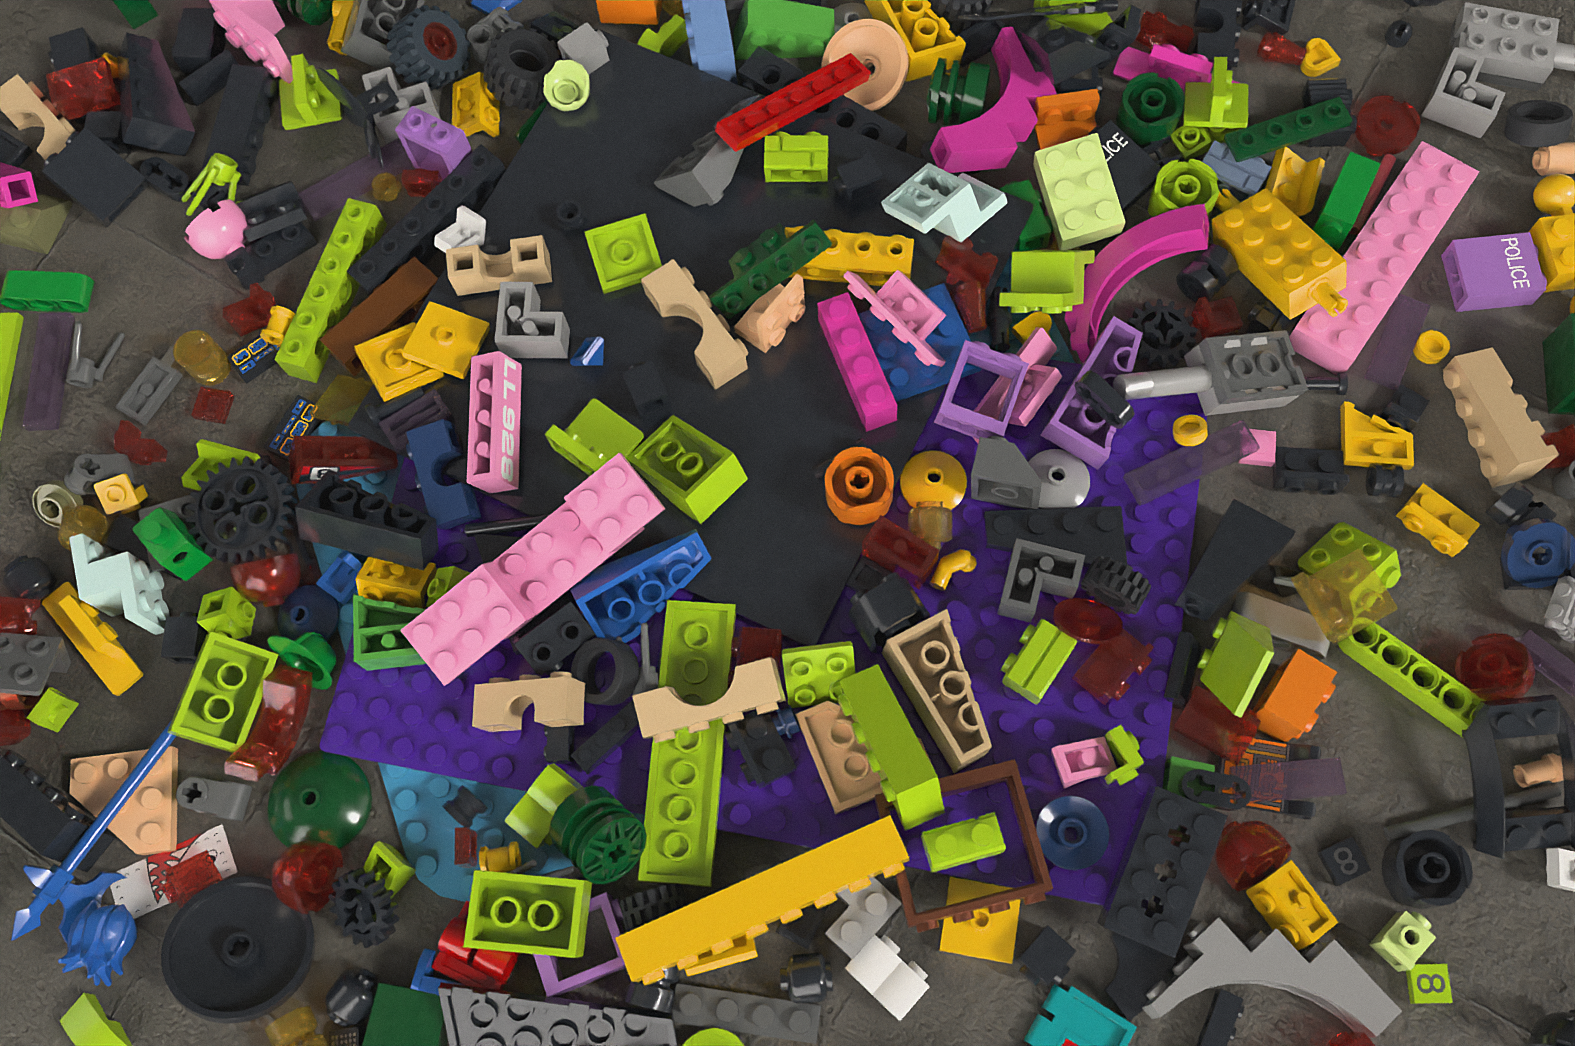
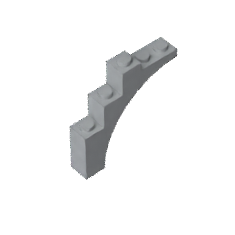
M1219 917L1208 923L1202 919L1187 932L1191 939L1182 947L1191 957L1189 955L1185 956L1172 968L1176 975L1168 983L1161 980L1146 993L1150 1000L1141 1007L1151 1019H1155L1165 1015L1184 999L1205 989L1226 984H1258L1283 989L1315 1002L1341 1019L1361 1039L1377 1037L1402 1012L1335 939L1322 944L1317 940L1300 954L1276 928L1266 933L1258 930L1243 945Z

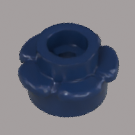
M791 705L783 708L778 706L776 710L778 714L772 716L774 725L780 736L786 733L788 738H792V734L801 731L796 715Z

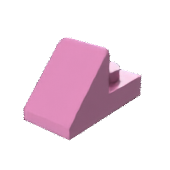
M1105 736L1060 745L1051 749V755L1063 788L1070 787L1086 779L1108 775L1117 769Z

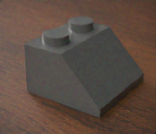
M1000 436L980 437L971 473V499L1026 510L1038 509L1042 481L1015 443L1008 442L1007 439Z

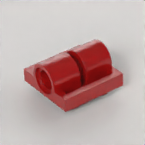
M466 900L458 917H454L445 928L438 943V950L440 951L431 968L466 986L503 990L521 953L464 947L470 901Z

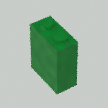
M1351 151L1332 183L1312 227V230L1336 252L1353 227L1381 165L1379 162Z

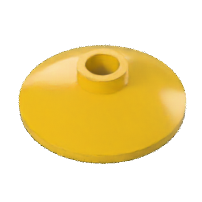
M925 451L915 455L907 462L900 477L901 492L907 503L917 511L925 514H942L952 510L963 499L967 487V477L962 465L953 456L941 451ZM937 474L940 480L933 483L929 481L928 476Z

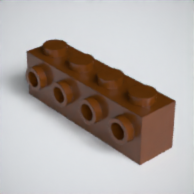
M413 257L407 263L402 264L396 273L385 283L378 285L373 293L361 304L354 306L343 320L337 325L330 327L320 341L329 353L355 377L364 369V366L356 354L354 346L410 324L438 281V278L417 258Z

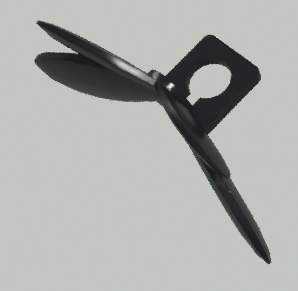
M317 68L316 72L320 81L343 104V110L347 118L355 125L364 127L365 143L372 159L377 157L380 168L384 170V161L375 130L376 123L373 115L399 103L398 96L389 83L384 82L357 95L355 98L333 75L322 68ZM380 93L388 94V98L384 102L368 104L372 102L375 95Z

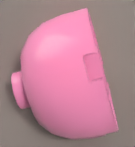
M230 199L218 202L217 204L221 208L215 212H212L209 208L206 209L187 227L185 232L189 236H184V239L200 255L210 259H223L226 255L240 247L245 249L243 244L246 242L247 237L243 229L246 228L248 221L242 210Z

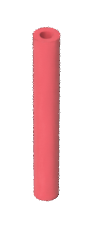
M1384 155L1361 210L1350 230L1351 234L1358 235L1396 161L1393 155Z

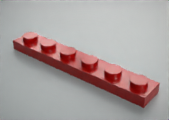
M849 53L717 122L715 132L737 152L866 83L871 72L852 53Z

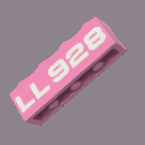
M500 351L471 357L467 483L490 494L518 489L522 365Z

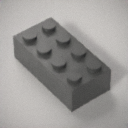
M354 0L341 52L380 70L391 67L395 77H398V73L395 70L397 67L389 59V56L392 54L387 50V43L390 42L387 38L388 33L396 22L416 8L423 6L425 0Z

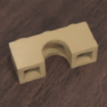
M543 236L510 240L511 250L501 255L486 254L480 250L478 245L446 249L448 279L457 295L500 290V282H533L534 285L552 282L550 254Z
M568 672L550 673V678H541L537 675L519 676V681H510L507 678H490L487 684L475 685L472 726L489 732L521 730L523 712L531 703H534L535 722L550 727L583 725L585 683L572 678V674Z

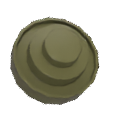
M51 480L45 482L34 491L32 497L33 508L38 517L53 527L64 528L72 525L82 516L84 510L81 496L69 491L64 481Z

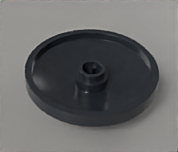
M245 876L217 882L201 890L188 900L171 921L164 937L161 952V966L165 982L175 999L187 1011L204 1020L231 1024L260 1018L284 1004L294 995L305 980L315 953L313 923L301 899L292 890L276 881L262 877Z

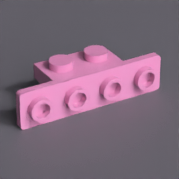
M897 270L877 293L859 275L850 271L843 275L850 282L847 288L859 299L862 300L865 297L872 304L869 308L870 311L883 322L887 319L894 326L893 334L905 344L910 342L917 349L914 354L924 364L942 367L946 363L925 341L928 335L945 318L946 314L902 271Z
M1036 327L1016 354L1022 361L1029 363L1008 422L1010 424L1026 427L1062 378L1061 373L1056 367L1045 366L1056 352L1057 346L1043 328ZM1000 375L974 412L998 420L1012 379Z

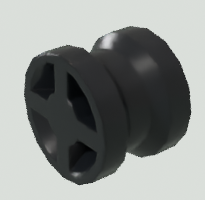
M1371 463L1366 475V491L1368 496L1378 497L1382 493L1387 494L1389 497L1398 498L1404 486L1403 467L1392 464L1388 468L1383 467L1381 464Z
M464 785L457 790V796L453 800H447L442 806L467 830L473 825V819L488 809Z

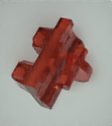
M1146 10L1141 18V29L1135 41L1149 47V54H1151L1154 44L1159 46L1169 44L1178 48L1179 52L1186 54L1195 34H1193V28L1184 24L1177 26L1169 22L1166 15L1158 11L1151 13Z
M948 235L943 239L942 249L935 263L949 272L946 282L950 285H955L961 280L982 294L989 285L998 258L989 252L979 256L972 251L973 244L970 239L966 238L959 242Z

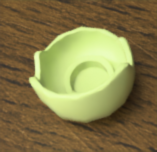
M559 60L555 62L552 70L545 74L543 90L551 106L561 111L576 110L588 99L590 79L583 65L574 60Z

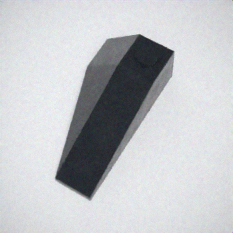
M1021 16L1005 22L1007 27H1013L1023 49L1054 85L1111 58L1110 52L1097 38L1047 16Z

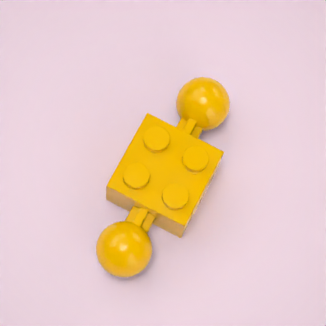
M1551 174L1538 182L1533 192V200L1540 211L1552 216L1539 218L1529 230L1533 244L1538 248V261L1541 272L1546 276L1547 285L1545 292L1575 289V213L1572 211V207L1575 204V181L1565 174ZM1575 295L1570 302V314L1575 313Z

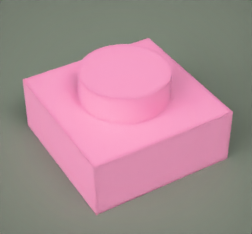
M1242 428L1239 434L1238 463L1272 467L1275 463L1276 431Z

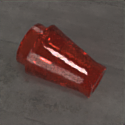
M1266 32L1257 50V56L1263 58V62L1293 64L1296 66L1301 65L1306 54V48L1295 44L1277 32L1273 34Z
M977 281L957 286L954 299L966 324L967 332L974 333L985 330L987 328L986 289L982 288L981 282Z

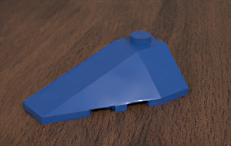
M695 529L597 567L570 590L597 638L615 640L619 636L626 643L637 637L641 633V624L646 623L656 612L660 613L667 606L666 601L679 588H684L712 558Z

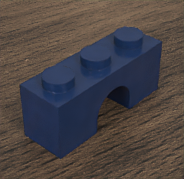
M441 419L407 431L406 434L409 442L406 443V449L410 459L414 461L417 470L415 482L419 491L424 495L426 503L423 508L424 513L435 518L437 528L443 530L481 518L473 487L461 482L448 486L444 480L443 471L447 463L454 458L464 455L455 424Z

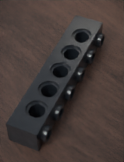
M760 46L757 47L738 70L740 86L766 97L809 75ZM841 95L809 113L841 127L849 126L846 129L903 152L907 149V131L845 95Z
M480 144L347 272L370 296L378 285L385 283L396 273L402 264L407 263L413 257L417 258L424 265L439 250V248L434 246L435 236L456 222L457 208L463 205L477 214L484 207L506 171L503 163Z

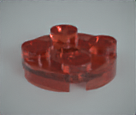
M1382 95L1371 98L1362 106L1356 116L1357 127L1355 135L1358 141L1366 147L1368 154L1375 157L1386 154L1395 155L1407 150L1417 137L1421 122L1418 112L1410 103L1404 101L1401 104L1398 101H1393L1394 96ZM1382 121L1386 124H1392L1391 130L1383 128L1381 126Z

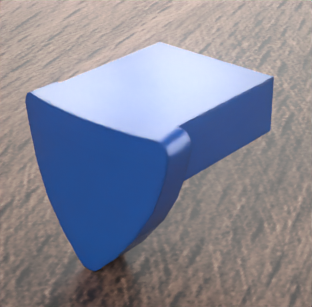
M341 550L336 556L337 559L316 584L345 606L358 590L355 578L363 564L348 551Z
M424 948L410 989L439 995L438 987L441 982L464 985L433 977L434 969L431 966L435 961V950Z

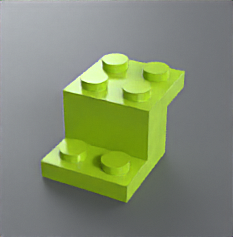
M1029 250L1012 252L1011 291L1000 293L999 306H1011L1012 313L1040 311L1041 307L1042 313L1053 314L1062 313V311H1072L1073 305L1083 304L1084 265L1094 263L1095 250Z

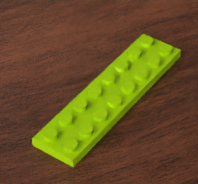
M667 600L658 688L673 687L685 701L696 706L714 703L725 695L730 686L736 618L735 604ZM722 718L708 722L710 728L691 734H689L688 728L674 731L676 738L655 743L653 737L644 818L647 838L645 849L640 857L638 881L712 887L725 742L724 733L726 731V724H723Z

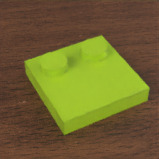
M645 213L584 232L604 294L641 283L642 278L662 266Z

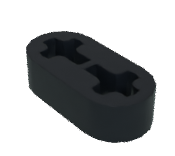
M159 157L148 158L140 166V173L146 177L151 187L177 202H182L181 198L193 183L183 171ZM154 171H157V172H160V171H161V172L163 173V175H162V176H159V175H157L156 173H153V172H154ZM175 182L178 185H182V187H173L171 184Z
M1087 371L1075 382V389L1081 398L1111 426L1121 429L1134 417V410L1131 405L1097 373Z
M1193 769L1185 773L1178 783V791L1182 797L1206 807L1224 811H1237L1244 808L1250 802L1252 796L1251 789L1244 779L1202 769ZM1198 778L1199 785L1210 787L1211 791H1201L1195 796L1193 795L1194 790L1188 787L1187 783ZM1234 785L1235 792L1240 793L1241 798L1231 803L1230 796L1218 793V789L1227 790Z

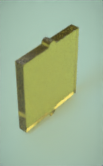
M338 374L309 413L311 417L329 421L331 425L341 424L349 426V422L374 383L364 381L362 377L356 379Z

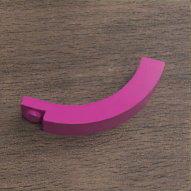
M1205 203L1171 210L1139 223L1109 243L1094 258V263L1086 267L1084 270L1083 304L1073 305L1072 311H1066L1064 318L1071 334V348L1073 351H1077L1081 363L1085 362L1097 341L1098 328L1103 313L1114 295L1123 285L1142 270L1163 259L1186 252L1208 249L1210 224Z

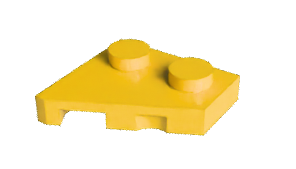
M1344 401L1340 406L1341 451H1343L1344 465L1369 467L1371 463H1377L1389 468L1393 464L1401 465L1403 470H1410L1414 466L1413 434L1399 427L1389 425L1386 420L1376 415L1369 417L1354 409L1355 404Z

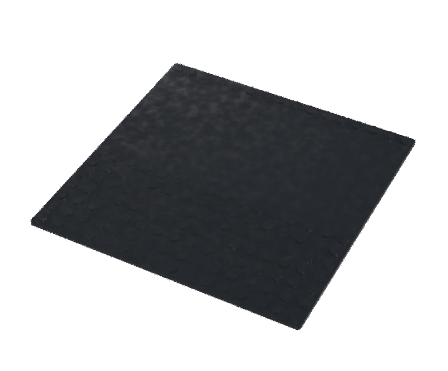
M600 30L609 44L606 47L609 61L589 74L590 94L588 99L580 108L570 111H561L551 106L548 102L479 213V216L486 221L484 245L479 248L486 254L501 255L511 250L510 240L543 236L550 254L552 282L534 285L541 299L540 312H563L570 328L568 358H512L522 365L518 489L490 494L467 483L471 367L464 379L444 372V377L421 386L425 395L424 399L380 418L381 423L376 426L370 421L365 410L366 404L372 403L374 407L384 402L373 384L349 422V429L359 436L410 459L406 449V443L409 442L406 434L407 431L441 419L449 421L456 426L464 455L449 461L444 468L443 475L459 483L470 485L474 490L526 515L534 516L553 513L567 502L564 499L565 496L590 477L551 447L545 434L553 424L564 431L588 403L595 398L643 432L644 438L637 445L638 447L672 415H675L733 452L748 480L702 524H699L679 510L634 468L666 509L647 523L643 531L615 552L613 556L620 559L696 529L712 559L683 589L712 603L735 604L736 614L803 646H814L817 644L878 520L864 525L845 524L838 520L827 504L825 476L817 480L811 468L838 455L843 450L856 446L855 440L863 438L872 452L881 457L883 456L890 463L894 475V490L946 384L896 402L897 421L866 432L819 323L817 303L848 292L857 314L870 310L869 308L872 304L865 297L862 300L856 297L847 288L850 283L803 279L805 311L797 322L794 323L792 321L785 329L786 333L782 341L777 346L772 345L766 353L738 335L734 329V326L755 301L731 319H727L712 303L710 309L716 316L721 314L730 327L728 333L734 340L739 338L748 351L746 356L748 369L719 388L714 389L698 367L694 354L703 336V329L700 325L684 316L662 317L646 296L642 282L604 294L584 232L645 213L662 266L674 259L680 268L686 267L695 281L693 286L698 292L703 290L708 298L735 278L728 260L738 250L746 248L757 240L765 230L773 228L778 223H781L784 228H795L797 226H805L814 219L823 231L837 229L844 233L858 234L860 232H869L876 236L887 237L901 235L914 239L910 280L921 291L945 283L970 338L1033 212V205L1028 201L1003 192L1008 203L962 242L949 237L935 228L930 229L925 234L886 213L881 202L927 163L936 167L937 165L808 113L767 136H771L776 132H786L790 135L818 132L821 135H828V182H765V137L743 149L732 180L722 191L724 196L713 205L703 204L694 207L657 188L654 181L678 156L683 159L695 149L692 144L698 138H702L709 132L714 131L713 125L739 101L756 95H760L762 99L766 96ZM868 147L883 175V178L878 180L882 187V192L847 205L843 195L838 196L832 185V178L837 176L836 168L839 167V164L856 157H863ZM950 173V174L955 175V176H957V177L960 175V174H958V173ZM575 200L584 207L586 216L584 217V224L580 228L565 230L558 225L559 221L555 219V213L561 202ZM446 266L411 323L415 322L417 325L429 301L490 323V330L476 356L500 351L495 343L500 290L458 296L448 279ZM787 277L780 284L786 287L792 278ZM869 285L876 293L883 287ZM601 337L604 339L603 365L572 366L570 364L571 358L586 338ZM653 360L667 391L671 406L641 419L622 372L627 371L636 363H646ZM861 484L854 485L857 489H862Z

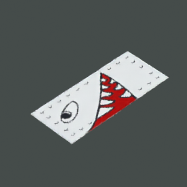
M221 824L177 844L176 851L154 854L117 871L127 878L112 883L110 887L115 904H124L133 916V919L237 873L223 825Z

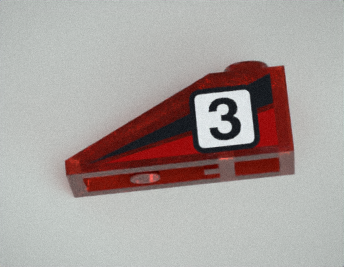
M294 436L289 452L291 484H316L329 469L337 472L339 478L345 480L396 469L398 466L397 454L364 437Z

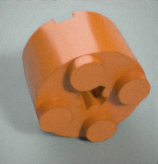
M852 447L840 452L825 473L826 500L833 514L845 524L864 525L880 519L888 512L893 499L894 487L893 470L888 460L866 447ZM861 484L862 489H857L854 485Z

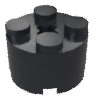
M897 572L884 577L880 585L872 590H861L850 599L853 606L848 616L872 653H877L876 647L881 646L884 649L886 641L915 626L920 620L923 622L930 618V613L906 578H901Z
M1437 830L1418 831L1410 834V836L1407 835L1394 841L1385 849L1382 860V876L1392 898L1397 902L1416 909H1431L1449 905L1460 899L1472 882L1473 869L1467 851L1444 832ZM1423 868H1428L1430 871V875L1424 872Z

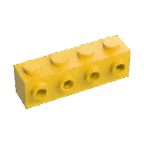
M797 226L795 228L785 227L789 236H792L804 226ZM829 229L824 232L831 240L832 245L789 276V278H793L798 274L803 279L850 283L843 277L847 271L859 275L868 285L883 286L899 270L910 279L914 239L901 235L887 237L876 236L869 232L855 234L844 233L837 229Z

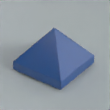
M601 337L586 338L571 358L570 364L572 366L603 365L604 339Z

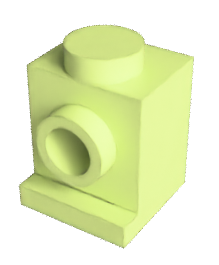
M1407 911L1395 913L1369 943V946L1398 972L1408 971L1415 966L1414 963L1436 937L1429 931L1432 925L1421 914L1412 911L1411 914ZM1405 932H1408L1415 939L1412 944L1406 942Z

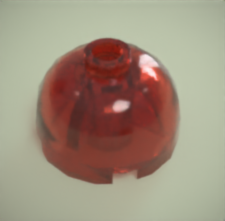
M297 553L230 567L231 578L236 591L239 592L242 598L250 602L262 601L264 608L283 604V597L293 593L299 586L301 579V565Z
M1491 633L1477 637L1471 641L1473 646L1468 648L1466 652L1462 649L1458 654L1455 663L1457 679L1461 684L1470 689L1472 693L1485 701L1524 697L1533 685L1536 671L1532 656L1526 646L1516 641L1511 635Z
M1252 820L1239 824L1238 821H1234L1223 829L1221 833L1222 838L1216 848L1215 859L1217 867L1226 882L1233 889L1235 888L1236 891L1241 892L1266 878L1267 876L1263 873L1271 865L1275 869L1282 866L1289 857L1292 847L1285 837L1270 824Z
M308 839L290 845L273 865L272 887L278 900L291 910L302 914H308L310 910L313 912L322 910L330 901L329 894L334 892L331 885L338 881V879H334L337 867L343 869L341 851L335 845Z

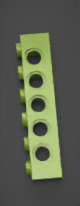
M351 198L347 199L275 357V361L289 376L317 383L330 354L320 339L330 327L337 325L347 316L360 287L347 271L381 239L387 226L376 205Z

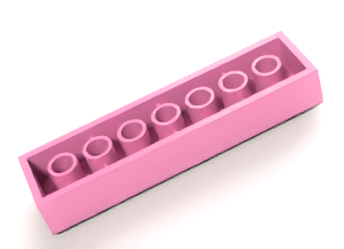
M1422 141L1343 256L1346 260V288L1338 293L1348 300V306L1341 314L1334 308L1337 312L1335 317L1330 316L1319 303L1309 308L1289 336L1294 351L1336 376L1338 373H1346L1479 171Z

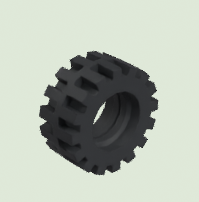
M670 884L649 889L634 896H629L619 902L627 931L636 929L687 906L681 884Z

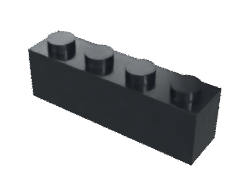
M232 65L202 165L205 168L214 153L230 157L238 164L236 171L241 173L237 185L249 186L251 175L256 171L257 154L263 146V133L266 124L270 121L272 101L277 96V83L273 80L267 68Z

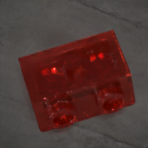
M104 57L46 74L51 102L66 120L79 118L86 115L87 112H96L120 104V94L114 86L110 64Z
M1117 625L1073 675L1072 679L1102 704L1106 705L1111 698L1118 702L1131 687L1126 682L1131 674L1135 672L1140 676L1153 661L1148 655L1154 646L1150 643L1144 646L1121 626Z

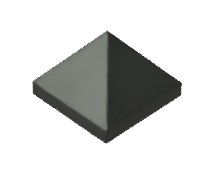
M1271 565L1270 573L1273 583L1283 598L1309 589L1310 585L1304 571Z

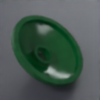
M315 751L302 755L289 763L280 772L272 785L267 806L270 826L281 843L298 853L318 856L336 852L351 843L364 828L372 806L371 785L364 770L347 756L324 751ZM312 793H315V802L311 805H308V796Z

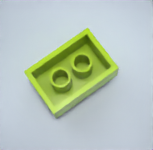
M212 631L209 632L205 637L167 733L233 754L241 753L279 654Z
M474 870L464 947L570 958L582 957L584 955L592 883L589 880Z

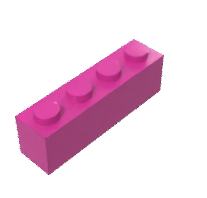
M847 292L817 303L819 323L865 431L867 432L897 421V403L849 293Z

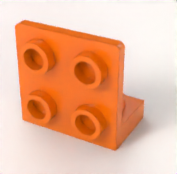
M1098 89L1036 98L1034 112L1038 121L1034 126L1039 150L1085 137L1097 126L1095 114L1100 101Z

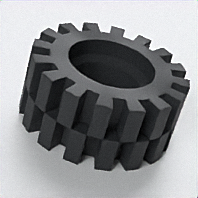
M1102 556L1093 559L1081 581L1082 589L1086 590V594L1089 596H1094L1095 601L1104 603V606L1107 608L1113 607L1116 612L1120 613L1123 611L1128 615L1130 613L1134 615L1139 611L1150 591L1151 585L1148 584L1147 578H1142V574L1139 571L1134 572L1132 570L1133 567L1129 565L1126 567L1119 560L1113 562L1111 558L1105 557L1104 559Z

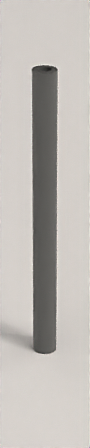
M1555 782L1504 795L1505 811L1559 797L1562 795L1561 788ZM1473 804L1384 827V835L1388 841H1393L1407 835L1410 836V834L1418 831L1434 830L1472 820L1474 815Z

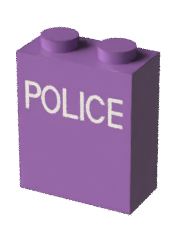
M1530 232L1457 239L1450 243L1441 257L1456 312L1532 305L1545 292L1547 280L1545 274L1541 272L1538 261V248L1533 244Z

